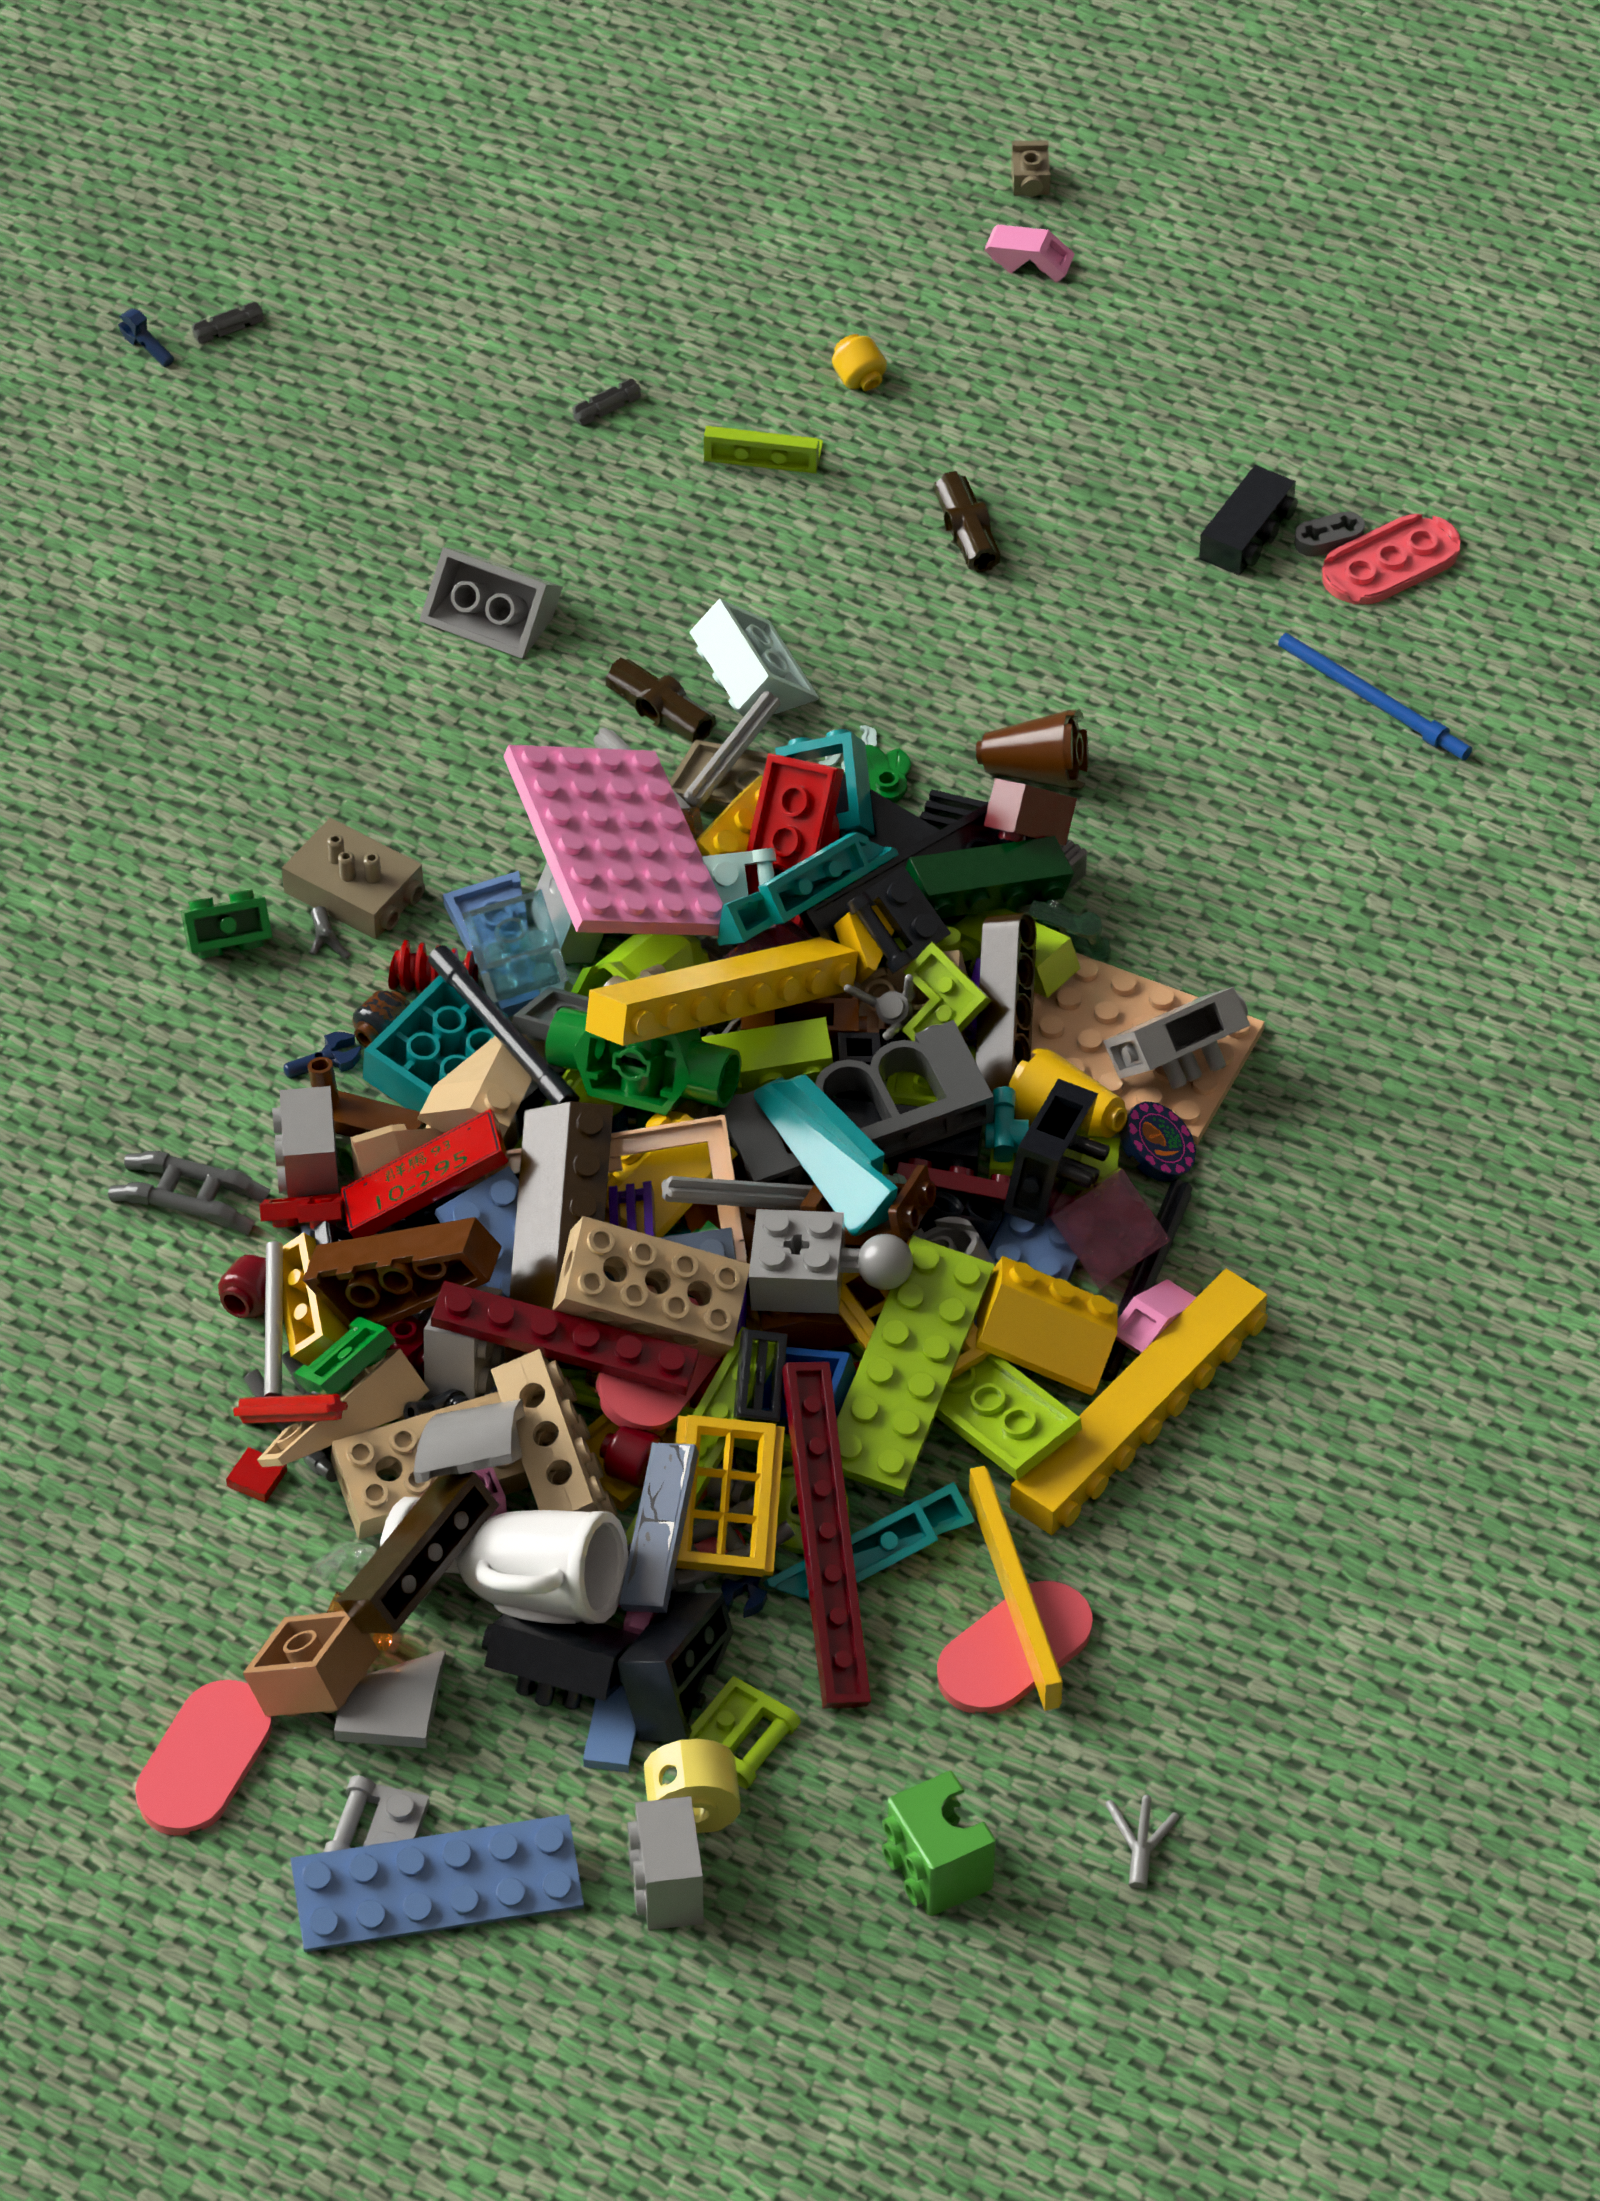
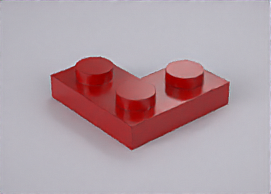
M341 1193L265 1199L259 1204L261 1222L272 1221L273 1227L276 1228L310 1222V1228L314 1229L315 1226L324 1221L336 1226V1222L341 1221L346 1215Z

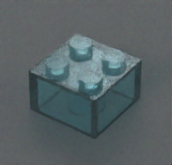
M541 889L462 913L486 994L494 1003L569 980Z

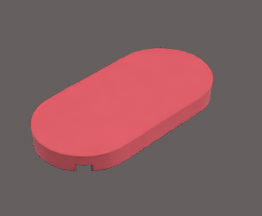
M1423 514L1402 516L1333 549L1324 560L1322 583L1326 590L1339 600L1352 604L1378 603L1450 568L1460 554V535L1451 523L1437 516H1432V519L1422 518Z
M688 1297L693 1304L699 1306L696 1299ZM699 1354L686 1396L600 1372L596 1380V1393L598 1391L601 1399L599 1405L603 1413L619 1427L627 1426L641 1430H654V1432L662 1431L675 1421L720 1359Z
M1055 1581L1033 1582L1029 1584L1058 1669H1060L1078 1655L1089 1642L1093 1622L1092 1611L1087 1600L1077 1590L1066 1584ZM1006 1599L953 1639L939 1656L937 1676L940 1692L951 1705L963 1712L975 1714V1711L987 1712V1714L1000 1713L1012 1707L1036 1688Z
M237 1680L211 1682L197 1689L185 1701L140 1773L136 1783L135 1794L138 1808L146 1823L153 1829L173 1836L188 1835L190 1831H196L200 1828L204 1830L212 1826L228 1807L267 1743L272 1731L271 1716H265L248 1683Z

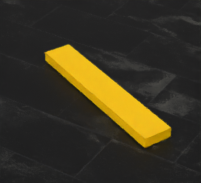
M985 1465L971 1468L969 1496L1044 1711L1060 1708V1704H1062L1063 1680L988 1468Z

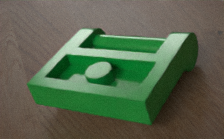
M358 1316L349 1324L350 1330L309 1366L302 1365L293 1373L294 1378L308 1393L315 1391L320 1394H341L351 1387L354 1382L353 1378L364 1368L373 1366L381 1361L387 1353L386 1349L396 1340L386 1327Z

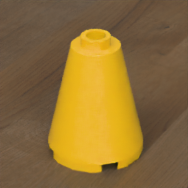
M1036 1048L1031 1051V1053L1036 1055L1029 1062L1022 1060L1016 1067L1009 1083V1087L1016 1091L1014 1119H1029V1128L1058 1079L1098 1093L1088 1136L1110 1138L1125 1126L1127 1110L1124 1100L1056 1052L1046 1048Z

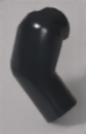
M450 1389L426 1401L407 1402L403 1410L404 1418H412L468 1401L469 1399L463 1391Z

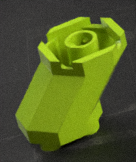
M634 934L596 965L582 968L571 992L589 997V990L604 987L605 983L614 976H621L628 981L634 980L640 976L642 970L657 964L662 965L669 972L709 963L708 953L705 949L701 948L700 940L694 935Z

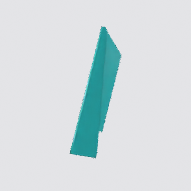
M858 832L843 836L758 886L759 892L724 904L722 906L717 939L719 946L744 943L774 924L787 922L898 856L897 849L869 841L868 836Z
M806 1074L797 1075L788 1080L780 1077L756 1089L754 1099L834 1212H844L845 1227L852 1236H858L889 1220L888 1210L897 1198L898 1188L882 1175L885 1154Z
M955 1482L851 1535L856 1583L939 1540L937 1535L967 1526L975 1521ZM805 1560L763 1582L768 1589H775L809 1600Z

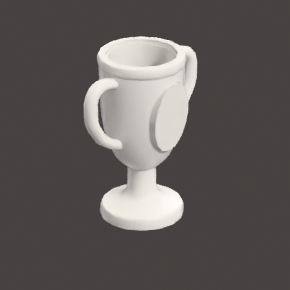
M403 1497L393 1506L385 1521L380 1546L418 1502L419 1497ZM531 1510L506 1512L490 1516L484 1522L476 1535L446 1570V1573L460 1574L466 1585L478 1596L494 1604V1608L497 1611L512 1617L543 1623L568 1624L583 1621L587 1624L605 1623L615 1613L620 1602L628 1563L627 1539L621 1521L608 1511Z

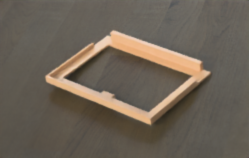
M725 1115L611 1133L608 1173L623 1171L621 1156L708 1142L713 1179L735 1180ZM522 1148L506 1150L509 1162L486 1174L485 1180L508 1166L514 1174L520 1173ZM717 1205L720 1228L733 1229L736 1260L747 1263L740 1207ZM651 1284L646 1285L651 1292L657 1294L656 1289Z

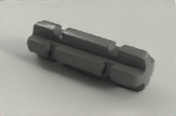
M250 302L242 305V310H239L237 307L210 317L211 321L207 322V319L198 321L192 325V331L196 341L203 344L214 340L213 336L215 335L219 338L246 328L245 324L249 323L252 326L264 320L263 311L257 302Z
M627 379L618 384L619 388L613 386L590 397L589 403L587 400H584L574 405L572 408L573 417L580 425H586L594 421L595 416L601 418L625 406V401L631 403L641 397V388L634 379Z

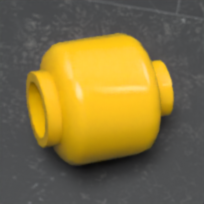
M858 334L849 335L839 341L834 348L835 353L832 357V366L843 384L848 389L862 387L864 391L879 386L883 380L882 376L887 369V361L875 341L869 336H859Z

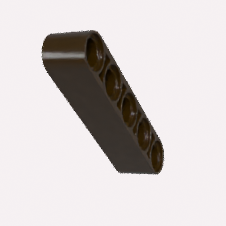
M1027 912L988 916L983 922L979 988L992 1001L978 1014L976 1064L991 1092L998 1087H1009L1010 1080L1018 1064L1022 1060L1027 1062L1031 1060L1037 932L1035 921Z

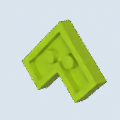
M931 942L903 971L906 975L910 974L913 976V983L930 1000L901 1030L912 1041H915V1033L921 1032L931 1025H941L954 1020L961 1033L992 1000L938 945Z

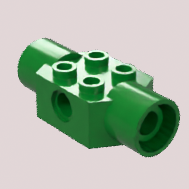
M562 1007L556 1012L551 1021L545 1045L546 1060L550 1065L579 1072L588 1096L667 1115L686 1102L687 1099L725 1108L729 1105L737 1090L741 1074L740 1052L736 1049L702 1041L698 1028L622 1046L585 1031L587 1012Z

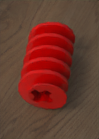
M406 939L400 950H396L389 969L388 986L390 990H395L400 983L403 992L410 993L416 986L417 992L421 994L439 976L428 962L429 955H427L424 942L419 944L415 953L411 952L410 941ZM452 948L451 951L459 959L457 948ZM469 950L461 962L467 968L469 975L478 984V964L475 963L474 952Z

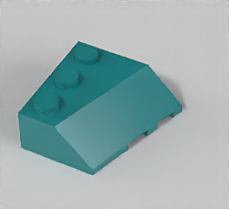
M439 975L364 1050L362 1079L403 1107L421 1112L433 1086L495 1035L457 991L449 986Z

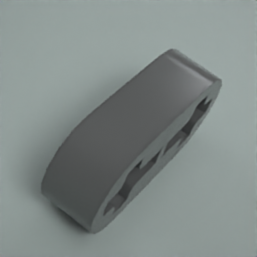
M1340 512L1306 521L1296 528L1295 549L1299 553L1311 557L1330 553L1333 549L1364 535V519L1353 512Z

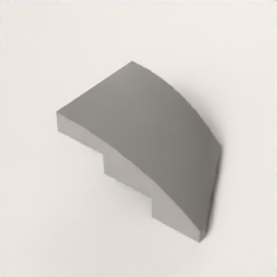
M522 1399L439 1413L430 1418L421 1434L414 1465L415 1482L421 1483L437 1476L463 1474L509 1464L522 1458L516 1421L525 1417Z
M446 1650L366 1674L350 1693L345 1705L338 1710L334 1728L335 1741L427 1748L431 1720H434L438 1690L441 1689Z

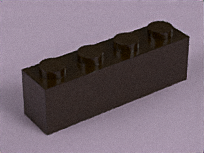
M475 1472L438 1476L336 1601L361 1633H396L476 1535L484 1522L498 1508V1502Z

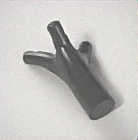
M323 906L313 908L311 916L316 934L309 953L317 955L319 949L326 943L344 959H348L351 954L337 939L332 929L327 909Z

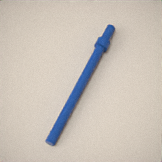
M1284 633L1279 639L1278 646L1423 735L1422 739L1435 748L1441 746L1463 761L1470 756L1472 747L1450 734V729L1436 720L1430 722L1290 634Z

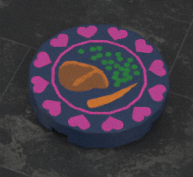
M1145 1101L1129 1110L1126 1124L1119 1131V1136L1129 1158L1134 1156L1140 1163L1137 1168L1143 1174L1163 1182H1172L1185 1175L1195 1162L1196 1147L1193 1137L1183 1120L1171 1109L1156 1102Z

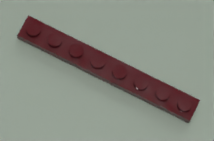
M786 1362L782 1368L822 1709L867 1707L871 1702L830 1363Z

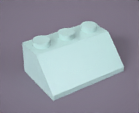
M719 599L690 631L698 645L696 651L710 664L714 670L713 678L720 686L726 689L731 697L729 699L730 705L739 714L745 716L765 691L771 692L773 696L778 697L780 700V706L774 714L819 699V696L769 620Z

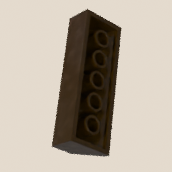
M569 1101L525 1111L510 1299L552 1310L570 1230L583 1216L605 1221L614 1105ZM505 1346L504 1364L524 1356L528 1352ZM547 1358L549 1362L554 1361L553 1359ZM557 1361L560 1368L591 1371L590 1369Z

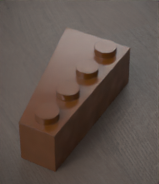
M476 1217L316 1245L303 1281L348 1330H350L349 1324L358 1316L385 1327L434 1306L444 1281L473 1289L490 1282L502 1246Z

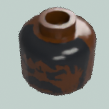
M379 990L371 995L353 1013L352 1022L357 1041L367 1048L411 1004L408 999L396 991Z

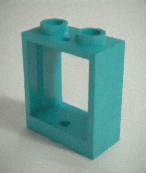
M837 729L827 732L826 737L814 740L807 737L795 738L788 742L789 745L775 748L776 755L803 761L843 753L849 811L837 814L840 829L839 839L849 833L856 832L865 836L875 835L866 745L863 740L849 730Z

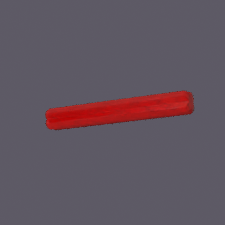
M339 1394L243 1397L239 1399L238 1407L233 1408L234 1416H240L242 1423L338 1421L342 1419V1412L348 1409L346 1401H341Z

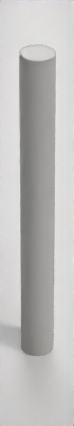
M277 1241L266 1244L264 1397L282 1396L283 1244Z

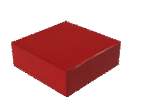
M248 1447L226 1478L227 1487L266 1503L288 1471L287 1464L283 1466L262 1467L257 1459L263 1453Z

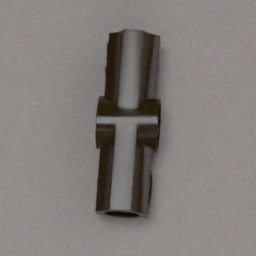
M957 471L944 473L942 478L935 482L934 492L944 512L945 529L952 533L953 540H951V543L957 542L968 569L974 570L977 573L992 570L995 565L1000 563L1001 553L991 533L987 507L984 502H977L966 476H961Z
M621 657L612 664L609 673L605 677L606 687L634 704L639 716L648 717L655 722L653 723L654 726L660 723L665 724L692 743L695 739L704 740L707 738L716 725L715 715L688 698L681 684L669 675H664L659 679L630 659L625 660Z

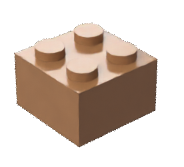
M345 1611L284 1617L244 1670L243 1675L266 1717L279 1715L292 1717L301 1713L312 1712L332 1713L345 1705L350 1693L358 1682L366 1676L369 1667L379 1655V1651L370 1634L361 1633Z

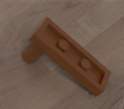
M317 1057L308 1063L311 1088L331 1086L335 1133L353 1137L396 1124H405L407 1130L426 1129L427 1124L417 1120L420 1111L338 1091L331 1059Z

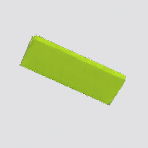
M706 426L704 432V461L816 474L823 441L812 437Z

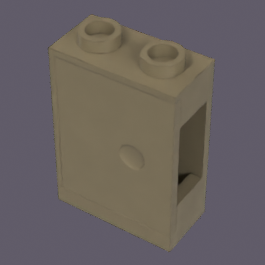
M329 818L282 867L283 887L286 894L314 908L317 906L325 907L329 916L374 939H377L385 929L392 930L397 925L401 912L409 904H417L425 890L421 863L332 818Z

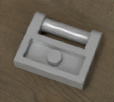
M364 1776L351 1777L346 1789L348 1799L334 1838L326 1843L324 1852L350 1848L366 1802L375 1803L378 1806L363 1846L418 1838L430 1804L429 1796L378 1785Z

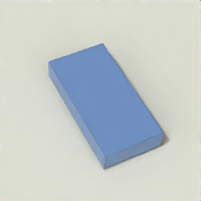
M620 1686L605 1701L595 1700L583 1757V1767L629 1773L637 1731L624 1686Z

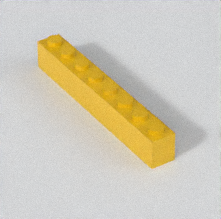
M818 937L589 990L585 1031L625 1046L844 993V986L846 984L854 987L858 951Z
M1225 1268L1079 1415L1082 1430L1018 1481L1015 1480L1011 1484L1010 1508L1051 1536L1062 1525L1065 1527L1071 1526L1080 1514L1081 1505L1089 1497L1097 1499L1105 1490L1109 1477L1116 1470L1122 1472L1128 1468L1135 1457L1136 1449L1143 1442L1150 1444L1157 1438L1162 1429V1423L1170 1414L1177 1417L1186 1407L1189 1395L1196 1388L1203 1390L1209 1385L1215 1375L1217 1366L1222 1361L1226 1363L1231 1362L1240 1351L1242 1341L1249 1334L1256 1336L1261 1332L1268 1319V1315L1265 1313L1267 1294Z

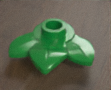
M865 744L870 789L894 803L898 802L905 795L908 788L906 776L911 770L909 756L900 748L884 754L878 747Z

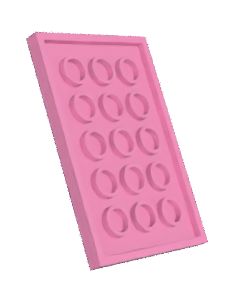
M508 745L503 757L576 932L718 936L723 903L706 865L703 864L702 855L656 751Z

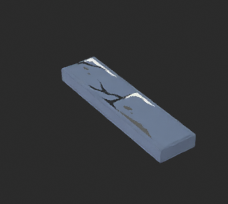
M652 1443L619 1602L623 1611L667 1613L699 1454L695 1444Z

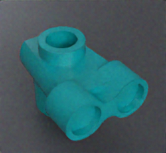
M1002 1086L994 1089L992 1092L994 1096V1121L987 1123L985 1126V1148L994 1149V1161L1010 1162L1013 1161V1153H1017L1018 1146L1029 1129V1119H1014L1016 1091L1011 1087Z

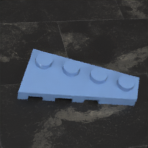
M519 871L443 894V905L467 952L469 950L474 952L479 975L492 1001L508 1017L513 1016L540 994Z

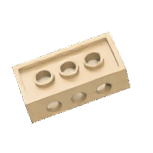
M583 1216L570 1230L552 1310L697 1349L701 1355L720 1359L734 1344L750 1264ZM604 1271L611 1273L615 1282L609 1280L605 1276ZM646 1283L651 1284L656 1289L657 1294L651 1292L647 1288ZM688 1295L693 1296L699 1306L693 1304L689 1300Z
M538 1349L491 1369L502 1402L522 1399L525 1417L516 1421L522 1452L521 1459L538 1509L581 1512L608 1511L617 1516V1508L608 1490H603L599 1481L600 1478L604 1477L601 1463L595 1452L590 1453L586 1440L591 1439L588 1426L581 1414L577 1415L572 1404L578 1401L575 1389L569 1377L563 1376L557 1361L549 1362L542 1351Z
M498 1391L332 1441L331 1462L358 1540L383 1533L385 1521L393 1506L403 1497L421 1498L437 1479V1477H433L429 1481L416 1483L414 1477L418 1444L425 1425L430 1418L439 1413L501 1403ZM521 1458L513 1463L493 1467L505 1495L528 1487L529 1480ZM388 1474L397 1479L394 1481H384L379 1477Z

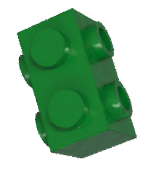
M252 889L230 893V901L214 904L213 897L189 901L190 909L180 911L188 951L190 953L198 952L199 958H208L222 955V947L239 945L240 951L263 947V939L273 938L265 897L261 895L254 896Z

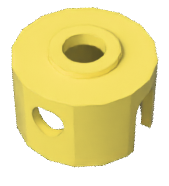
M706 1739L679 1740L663 1745L652 1752L645 1761L644 1774L647 1801L691 1796L696 1833L719 1831L733 1823L739 1815L740 1795L735 1755L727 1746ZM675 1767L677 1769L675 1780L670 1784H662L666 1770Z

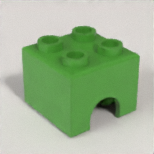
M952 1771L942 1773L889 1797L888 1817L882 1820L883 1829L887 1836V1843L882 1845L883 1856L892 1870L899 1868L905 1877L904 1888L911 1903L914 1906L921 1904L929 1916L936 1915L993 1888L996 1839L985 1822L968 1828L957 1827L961 1817L958 1812L954 1813V1808L960 1807L961 1804L956 1796L964 1793L965 1790Z

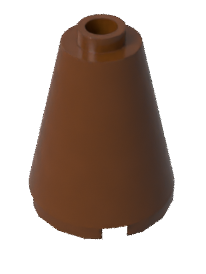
M1070 709L986 732L983 735L982 741H977L976 744L977 763L983 765L987 773L1072 790L1082 789L1085 783L1078 781L1079 770L1088 771L1089 759L1087 729H1079L1077 719H1084L1083 713L1080 709Z

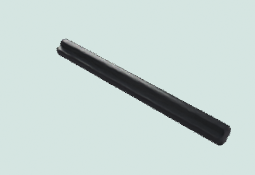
M1179 1179L1170 1183L1118 1307V1318L1135 1296L1155 1285L1191 1199L1193 1188L1190 1183L1182 1182ZM1116 1340L1113 1343L1101 1379L1105 1381L1115 1380L1128 1350L1126 1346Z

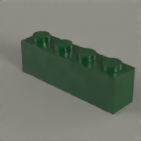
M1055 836L910 857L905 867L941 920L958 915H976L990 910L1015 909L1023 905L1042 902L1053 903L1062 900L1074 875V871Z

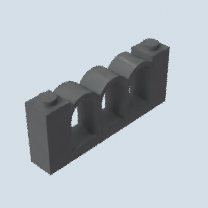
M954 1020L941 1025H931L923 1031L915 1033V1041L900 1040L888 1043L881 1047L872 1057L871 1065L850 1059L836 1061L822 1070L817 1076L815 1083L829 1099L841 1092L847 1091L860 1092L871 1099L882 1121L860 1128V1130L885 1154L884 1160L994 1121V1096ZM895 1073H916L928 1082L937 1101L899 1114L884 1081ZM756 1090L745 1094H736L727 1107H717L718 1116L725 1115L730 1146L738 1153L734 1160L744 1181L812 1186L815 1184L795 1155L787 1153L776 1128L754 1099V1092Z

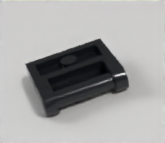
M904 865L845 904L851 915H857L888 959L886 965L892 974L916 959L931 942L938 944L951 934ZM873 901L907 949L904 951L900 949L869 905Z

